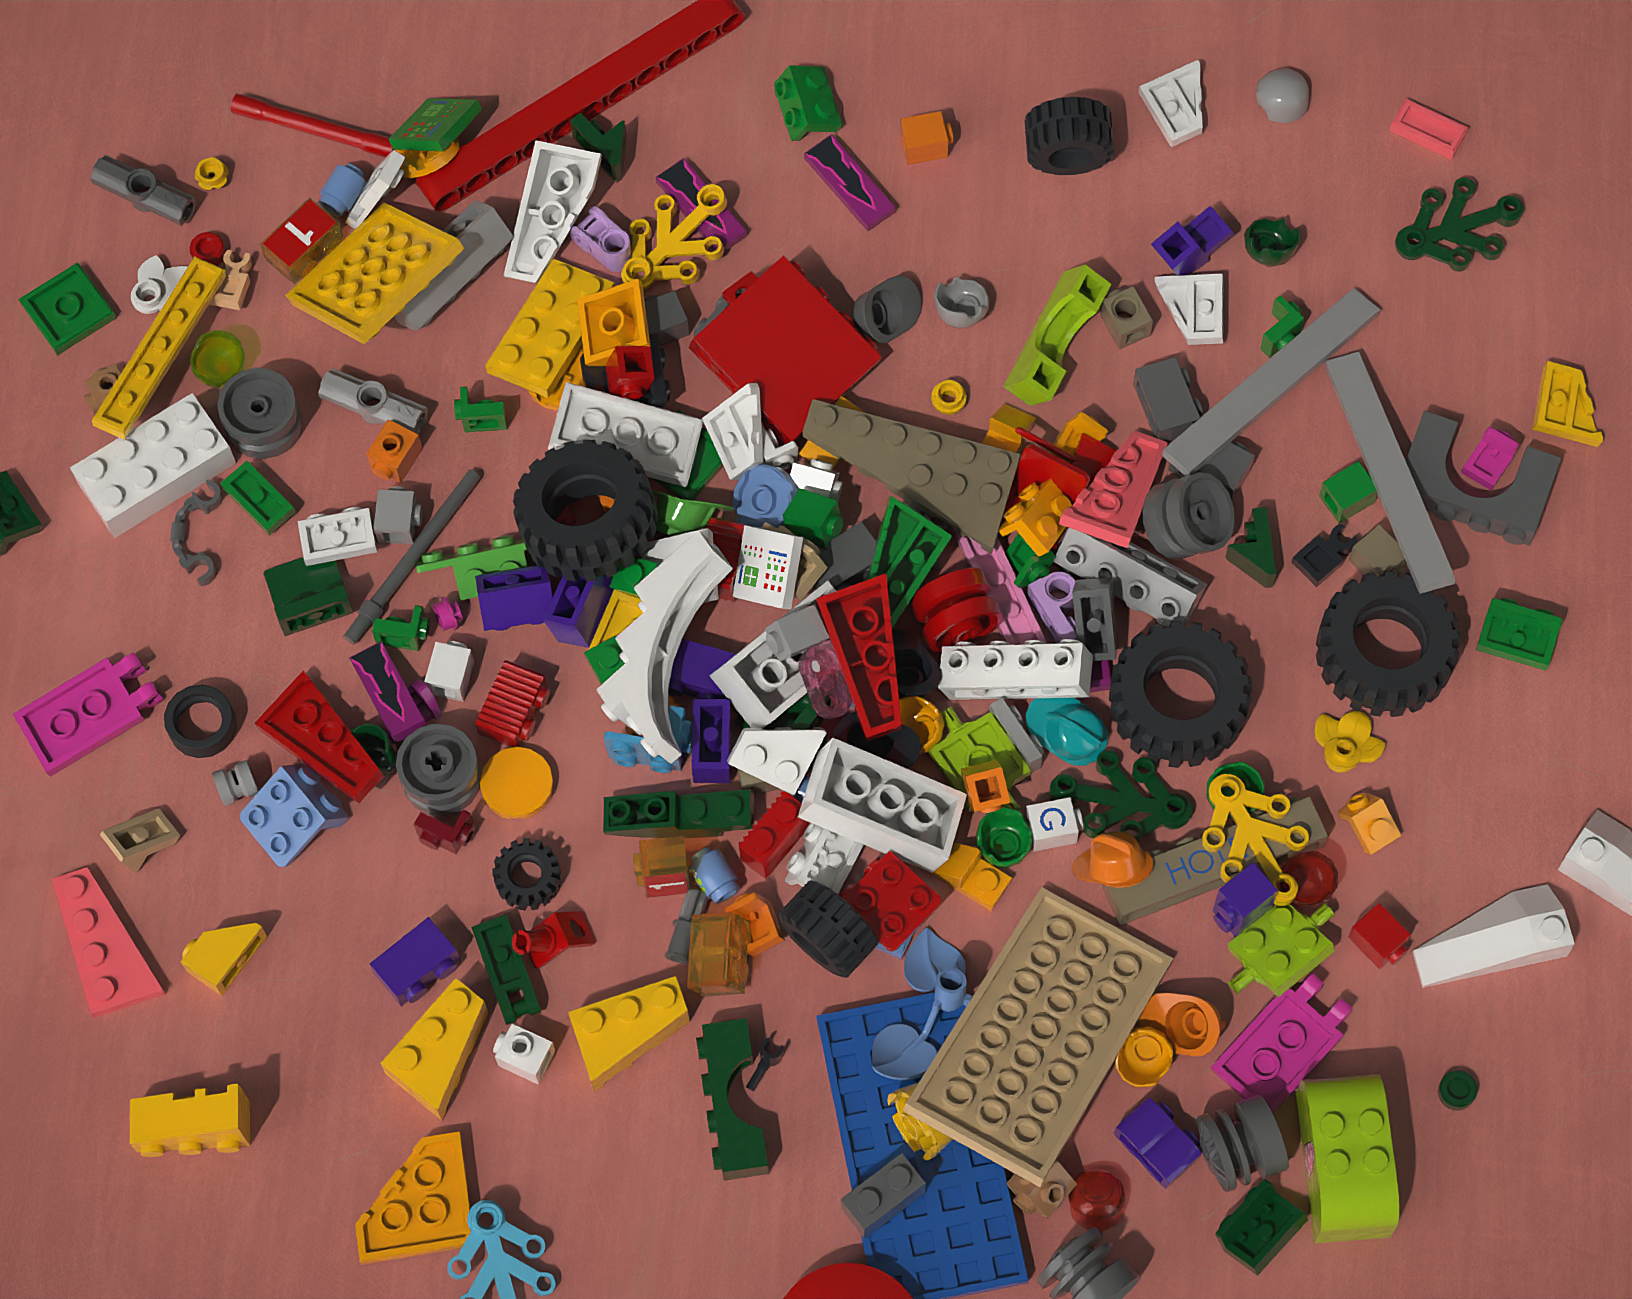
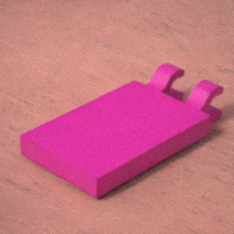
M135 653L127 655L114 665L106 657L13 713L45 772L50 777L145 720L140 710L154 707L164 700L152 682L144 684L132 694L127 690L123 681L137 678L147 671Z
M1312 973L1296 992L1289 988L1280 997L1276 996L1211 1066V1071L1243 1099L1257 1094L1263 1096L1274 1114L1298 1088L1300 1081L1305 1080L1341 1041L1344 1035L1336 1028L1351 1014L1353 1008L1341 998L1324 1017L1320 1015L1308 1002L1320 992L1324 983Z

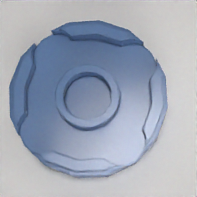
M764 464L758 465L742 474L735 486L732 500L733 508L737 510L739 517L736 518L738 522L761 528L765 522L775 528H778L780 525L786 528L782 515L797 493V487L791 475L780 467Z

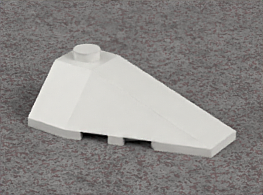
M535 141L504 277L535 284L539 282L595 189L602 154Z
M1548 884L1507 894L1413 950L1412 953L1422 988L1567 957L1575 943L1565 910Z

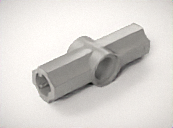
M331 368L328 372L326 371L318 392L320 398L360 414L367 423L385 424L389 419L417 434L421 432L428 413L427 407L387 391L377 381L365 382L334 368ZM371 399L381 400L375 406L365 405Z

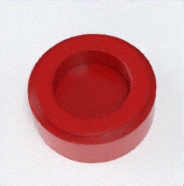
M203 232L192 239L189 251L192 259L195 256L218 266L223 262L226 248L220 236L212 232Z

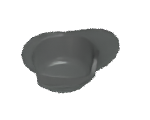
M898 275L888 278L870 291L861 294L853 307L854 319L852 321L855 325L853 328H857L864 336L874 338L880 343L890 342L910 330L916 324L921 313V298L916 285L909 278Z

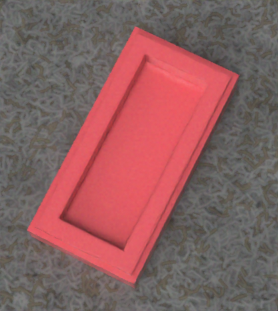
M1406 98L1394 118L1389 131L1452 160L1467 133L1468 127Z

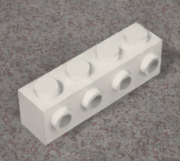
M1063 639L1059 644H1046L1039 640H1028L1024 642V645H1011L1005 641H992L990 645L977 646L971 642H957L955 646H942L940 665L942 679L938 688L949 700L1089 697L1093 655L1083 643L1073 639Z

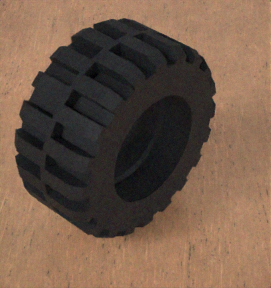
M583 440L581 444H575L574 441L563 443L564 447L555 450L553 447L545 452L546 457L541 460L537 458L529 466V474L524 472L518 482L520 489L514 492V518L526 549L539 567L546 568L547 573L555 577H560L563 574L565 580L578 581L579 577L585 578L586 581L598 580L597 576L606 574L607 577L616 575L617 569L622 566L628 568L635 562L634 557L637 554L641 556L649 546L647 540H651L656 531L655 522L658 520V510L644 468L638 460L633 459L629 451L624 448L617 450L615 444L602 441L601 445L597 444L596 440ZM601 495L615 500L610 510L592 523L569 526L556 522L566 506L582 497Z
M1384 570L1382 577H1376L1374 572L1362 575L1360 583L1355 579L1346 583L1342 592H1336L1331 598L1328 608L1325 609L1316 639V646L1318 647L1316 653L1317 665L1323 667L1321 676L1326 685L1334 683L1333 694L1340 700H1343L1345 697L1350 699L1351 708L1360 711L1363 706L1371 709L1370 715L1381 717L1383 711H1390L1391 717L1403 716L1405 708H1409L1410 712L1414 713L1423 708L1425 701L1431 703L1436 699L1441 689L1446 686L1457 662L1458 648L1461 643V632L1455 630L1458 619L1454 611L1447 612L1449 601L1443 594H1440L1438 597L1433 594L1434 590L1419 594L1411 574L1405 573L1404 578L1395 576V571ZM1375 619H1389L1399 622L1409 628L1418 639L1422 650L1421 656L1414 664L1401 669H1386L1376 666L1359 652L1354 642V633L1360 625Z
M1181 620L1170 621L1169 628L1163 629L1160 623L1150 626L1148 635L1145 636L1144 633L1140 632L1132 638L1131 646L1123 648L1119 654L1118 663L1114 666L1109 692L1112 721L1118 723L1117 732L1122 740L1127 738L1131 740L1130 749L1137 754H1140L1142 750L1149 753L1148 759L1153 763L1158 764L1159 759L1169 761L1168 767L1179 768L1181 761H1188L1190 767L1201 765L1203 757H1207L1208 760L1212 761L1220 756L1222 748L1229 749L1233 745L1237 734L1241 733L1245 724L1252 698L1250 696L1252 680L1251 676L1247 675V662L1242 656L1237 658L1238 647L1231 640H1228L1226 643L1222 642V633L1214 628L1211 629L1210 633L1201 630L1202 623L1192 621L1191 627L1182 626ZM1186 669L1200 675L1207 681L1215 695L1214 704L1211 710L1198 718L1190 720L1172 719L1158 712L1150 704L1145 693L1147 682L1154 675L1164 670Z

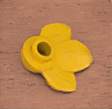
M1351 711L1342 716L1340 721L1326 714L1319 715L1314 728L1315 739L1325 748L1324 759L1328 767L1335 772L1345 773L1355 768L1358 763H1372L1383 754L1386 745L1382 740L1370 737L1371 721L1362 711Z

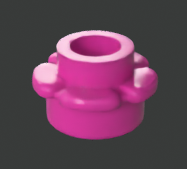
M443 596L441 597L442 601L433 604L434 614L443 631L451 628L456 630L458 622L463 620L460 608L455 600L449 602Z

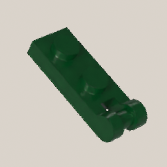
M507 914L471 927L505 1024L517 1022V1017L528 1013L531 1016L541 1013L522 956L513 949L512 938L514 934ZM522 990L525 999L510 1004L508 994Z

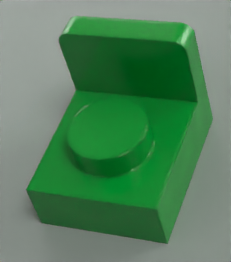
M467 386L460 387V399H454L455 419L462 420L465 433L507 430V417L503 402L481 400L477 404H471Z
M415 605L411 624L398 617H387L386 620L375 618L372 633L376 643L382 641L383 645L387 647L419 652L421 639L427 640L430 619L426 618L423 606Z

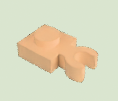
M227 250L223 257L226 278L209 305L240 310L250 285L247 273L251 270L252 261L250 254L245 253L241 262L234 263L233 251Z

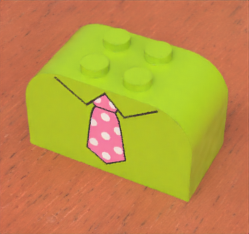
M1379 1074L1301 1080L1295 1097L1314 1244L1390 1238L1399 1222V1193L1387 1101L1381 1076Z

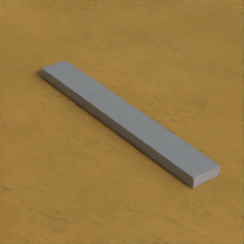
M1353 288L1165 447L1162 456L1183 475L1194 474L1378 316L1380 309Z
M1355 352L1325 361L1328 377L1419 594L1455 584L1454 573L1360 353Z

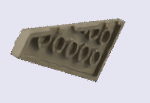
M812 400L803 428L804 438L836 458L845 459L859 468L860 473L868 478L872 476L885 484L886 489L932 518L937 517L953 527V531L964 538L968 536L979 543L983 550L992 555L1020 461L1019 453L826 402Z

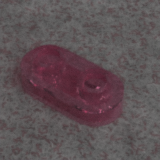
M815 646L805 651L799 659L798 666L813 709L824 719H835L844 715L850 708L851 695L836 655L825 646ZM812 661H816L819 664V673L812 669ZM826 695L831 697L833 701L832 707L826 705Z

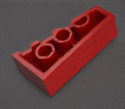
M886 574L816 598L817 606L830 637V642L866 741L902 728Z

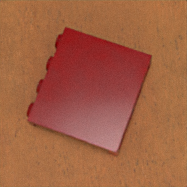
M784 255L692 339L688 347L732 394H735L748 383L758 384L760 390L761 423L767 430H772L776 439L782 445L796 441L803 433L813 399L834 404L870 369H873L882 358L878 354L879 349L870 338L862 337L853 328L855 325L852 319L843 311L838 312L829 303L830 298L827 293L819 286L814 287L805 278V272L802 267L793 260L789 262Z

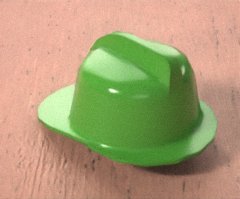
M652 491L653 495L657 496L658 520L655 522L656 531L670 536L701 530L706 526L715 510H735V508L727 505L684 500Z

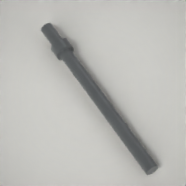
M468 470L371 600H365L358 609V617L343 635L348 642L355 645L368 626L374 624L375 618H380L383 614V606L480 480V476L475 471Z

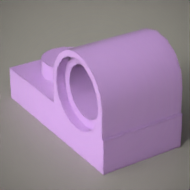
M1054 572L1028 585L1027 599L1056 644H1059L1063 639L1077 640L1075 621L1071 616L1065 617L1074 607L1072 591L1075 580L1065 572ZM1056 589L1062 590L1068 596L1063 599H1056L1050 595V592Z

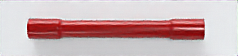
M239 93L234 95L231 103V113L281 125L362 149L364 152L384 158L393 150H396L392 148L388 140L390 137L359 131L304 115Z

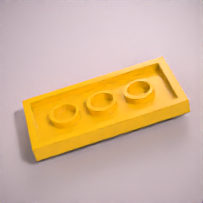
M553 258L486 363L487 373L549 398L583 344L577 299L615 287V283Z

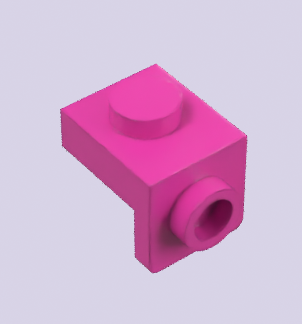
M1488 427L1484 432L1482 440L1463 466L1461 473L1492 491L1513 461L1519 444L1507 432Z

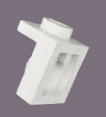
M761 423L762 464L780 467L786 471L798 460V447L795 441L779 447L772 430H765Z

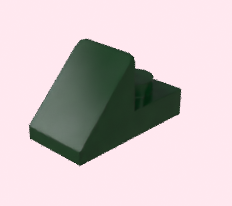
M579 113L570 120L573 138L586 151L602 154L600 166L616 182H619L623 176L627 138L625 121L622 120L607 133H604L596 121L591 120L589 122L582 113Z
M1267 507L1252 508L1250 520L1244 522L1246 543L1228 545L1225 557L1230 563L1263 587L1271 588L1275 581L1276 569Z

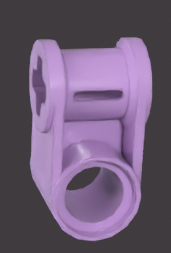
M593 206L589 209V215L579 225L572 226L568 232L576 245L592 255L606 269L612 272H621L624 264L632 258L628 234L612 222L598 207ZM613 248H622L619 252H609Z

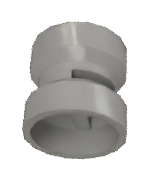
M247 760L237 763L234 769L228 771L221 769L212 773L224 807L235 803L239 797H252L259 792Z

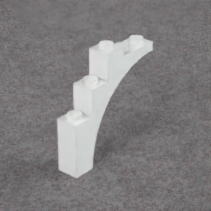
M699 530L634 587V590L642 600L638 603V606L643 614L615 638L623 650L619 656L625 664L596 689L604 701L601 708L613 722L620 719L639 735L642 734L644 738L640 742L646 751L654 758L658 755L662 756L670 764L682 755L672 734L668 715V686L673 661L681 639L696 611L710 592L733 569L719 548Z

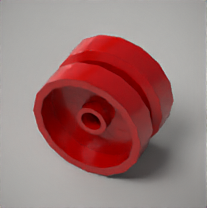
M966 568L942 575L927 583L911 598V607L917 620L925 623L923 634L929 648L934 652H942V646H955L957 642L974 643L986 637L1002 623L1004 616L997 600L993 597H988L991 587L981 569Z

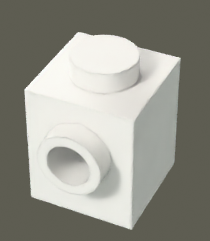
M812 459L810 464L801 461L794 462L790 475L797 487V491L801 488L837 500L838 502L843 482L838 481L840 472L831 470L833 464Z
M511 1024L508 1032H501L497 1038L493 1052L496 1053L495 1059L499 1067L539 1085L555 1053L553 1042Z

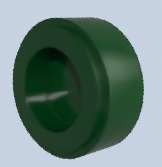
M1455 1070L1447 1073L1438 1085V1097L1441 1103L1451 1110L1460 1111L1468 1108L1477 1096L1478 1089L1474 1078L1464 1071Z

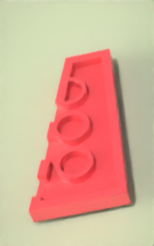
M1134 431L1114 453L1109 464L1105 468H1101L1095 475L1094 481L1087 489L1084 488L1077 496L1076 502L1063 512L1059 524L1128 548L1143 510L1146 495L1152 487L1162 461L1163 449L1167 447L1168 442Z
M88 867L52 878L89 1010L93 1018L164 995V990Z

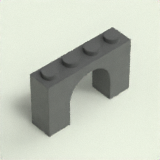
M1424 411L1406 458V463L1426 510L1433 512L1436 517L1442 520H1456L1465 523L1476 532H1490L1502 536L1508 543L1530 546L1561 457L1527 446L1514 482L1505 492L1490 498L1469 496L1454 486L1447 475L1445 466L1446 455L1458 422Z

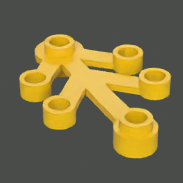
M715 184L702 187L697 194L699 205L672 232V216L677 211V205L670 195L664 194L657 197L654 202V208L657 212L656 248L647 255L646 241L652 236V228L645 219L634 220L629 228L633 237L632 258L624 264L621 277L623 282L635 280L634 277L638 272H645V275L639 278L642 281L643 291L651 287L654 281L680 279L682 283L687 285L695 283L700 273L694 262L686 260L679 265H659L667 257L705 255L709 260H717L722 257L724 246L718 237L709 236L704 240L684 241L708 216L718 215L724 211L727 205V198L722 188ZM719 200L716 205L708 206L710 201ZM664 203L671 204L667 210H660ZM646 227L643 234H636L638 228ZM713 244L718 245L714 252L707 251L709 246ZM686 269H693V273L690 276H683V272Z
M1223 774L1216 777L1211 782L1208 791L1209 799L1215 806L1210 826L1202 836V846L1209 852H1217L1222 849L1225 842L1223 828L1229 812L1237 824L1228 859L1222 864L1220 869L1221 879L1228 883L1234 878L1225 873V869L1229 866L1235 867L1238 873L1244 870L1242 861L1248 844L1268 880L1277 889L1276 884L1278 882H1286L1290 887L1288 892H1280L1278 890L1274 904L1279 906L1290 904L1296 897L1298 884L1294 877L1282 872L1263 838L1286 844L1293 851H1300L1306 847L1309 834L1301 826H1293L1287 829L1251 818L1244 807L1267 811L1272 818L1282 819L1289 812V799L1282 794L1268 797L1245 789L1241 779L1231 774ZM1225 786L1231 787L1234 790V795L1230 797L1224 796L1221 788ZM1272 803H1283L1285 810L1282 812L1275 811L1272 808ZM1298 833L1303 837L1304 841L1296 844L1291 840L1290 836ZM1211 834L1217 835L1220 843L1211 845L1206 839L1207 836Z

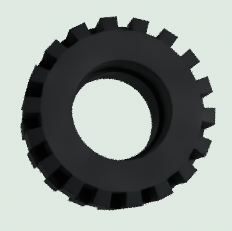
M1086 97L1056 98L1033 107L1031 112H1028L1025 116L1027 161L1036 170L1054 175L1084 174L1103 167L1102 165L1107 164L1111 157L1114 156L1111 112L1106 105H1103L1098 100Z
M808 881L778 914L780 923L790 938L819 965L840 977L848 978L878 945L875 933L866 920L841 896L827 886L815 881Z

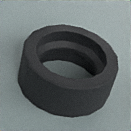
M203 684L188 686L177 692L168 702L164 713V726L174 746L183 754L195 758L212 757L224 751L233 740L237 729L236 714L226 695L214 687ZM207 702L213 704L219 709L222 718L221 726L216 733L205 740L193 741L185 737L179 728V719L184 711L197 703Z

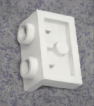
M350 507L339 514L328 516L325 514H314L307 517L306 520L298 521L306 566L377 553L373 531L374 524L369 508Z
M810 823L804 832L803 838L806 840L800 852L797 851L787 864L786 869L789 872L785 882L789 885L799 884L803 887L811 880L827 886L838 894L864 844Z

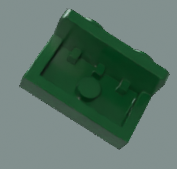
M1264 1179L1257 1187L1252 1188L1247 1193L1244 1202L1232 1215H1228L1223 1219L1215 1235L1225 1253L1258 1276L1308 1219L1302 1210L1276 1193L1273 1184Z

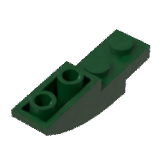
M751 789L678 795L675 791L604 797L603 833L605 835L640 838L722 836L724 831L753 829L752 825H754V793Z

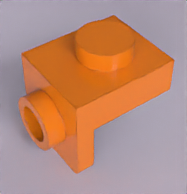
M758 893L743 894L736 898L733 904L725 908L726 915L736 921V924L747 923V954L754 957L785 941L772 903Z

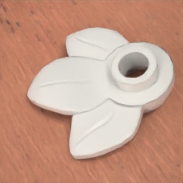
M156 255L146 260L138 270V283L131 292V302L134 308L144 314L160 311L188 266L165 269L162 261ZM148 295L155 296V298L150 301H143L144 298Z

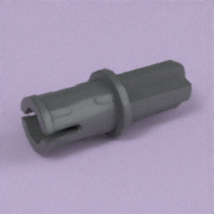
M697 889L688 890L679 917L673 920L672 924L675 929L668 950L665 953V957L673 962L688 964V958L696 934H700L702 930L699 924L708 900L704 892Z

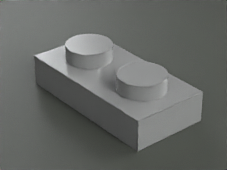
M1003 698L990 704L989 712L993 714L1030 768V774L1040 769L1042 763L1041 754L1044 753L1038 739L1033 734L1028 736L1021 726L1024 722L1014 705L1008 707Z

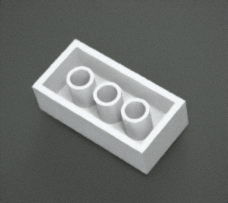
M191 393L132 429L125 440L117 438L73 465L70 469L78 485L110 533L116 538L204 484L206 480H210L230 468L236 462L229 445L194 394Z
M826 581L782 617L814 604L822 620L816 598L833 593L836 590L829 581ZM764 631L713 672L710 677L724 695L730 699L732 705L751 728H764L839 667L830 639H827L815 648L780 662L777 655L773 654L766 642L767 633Z
M832 738L817 754L798 817L885 854L890 850L900 860L933 873L949 859L967 794Z

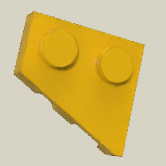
M1547 361L1542 369L1532 430L1598 447L1603 441V436L1601 432H1597L1592 414L1595 411L1591 398L1586 394V383L1582 370Z

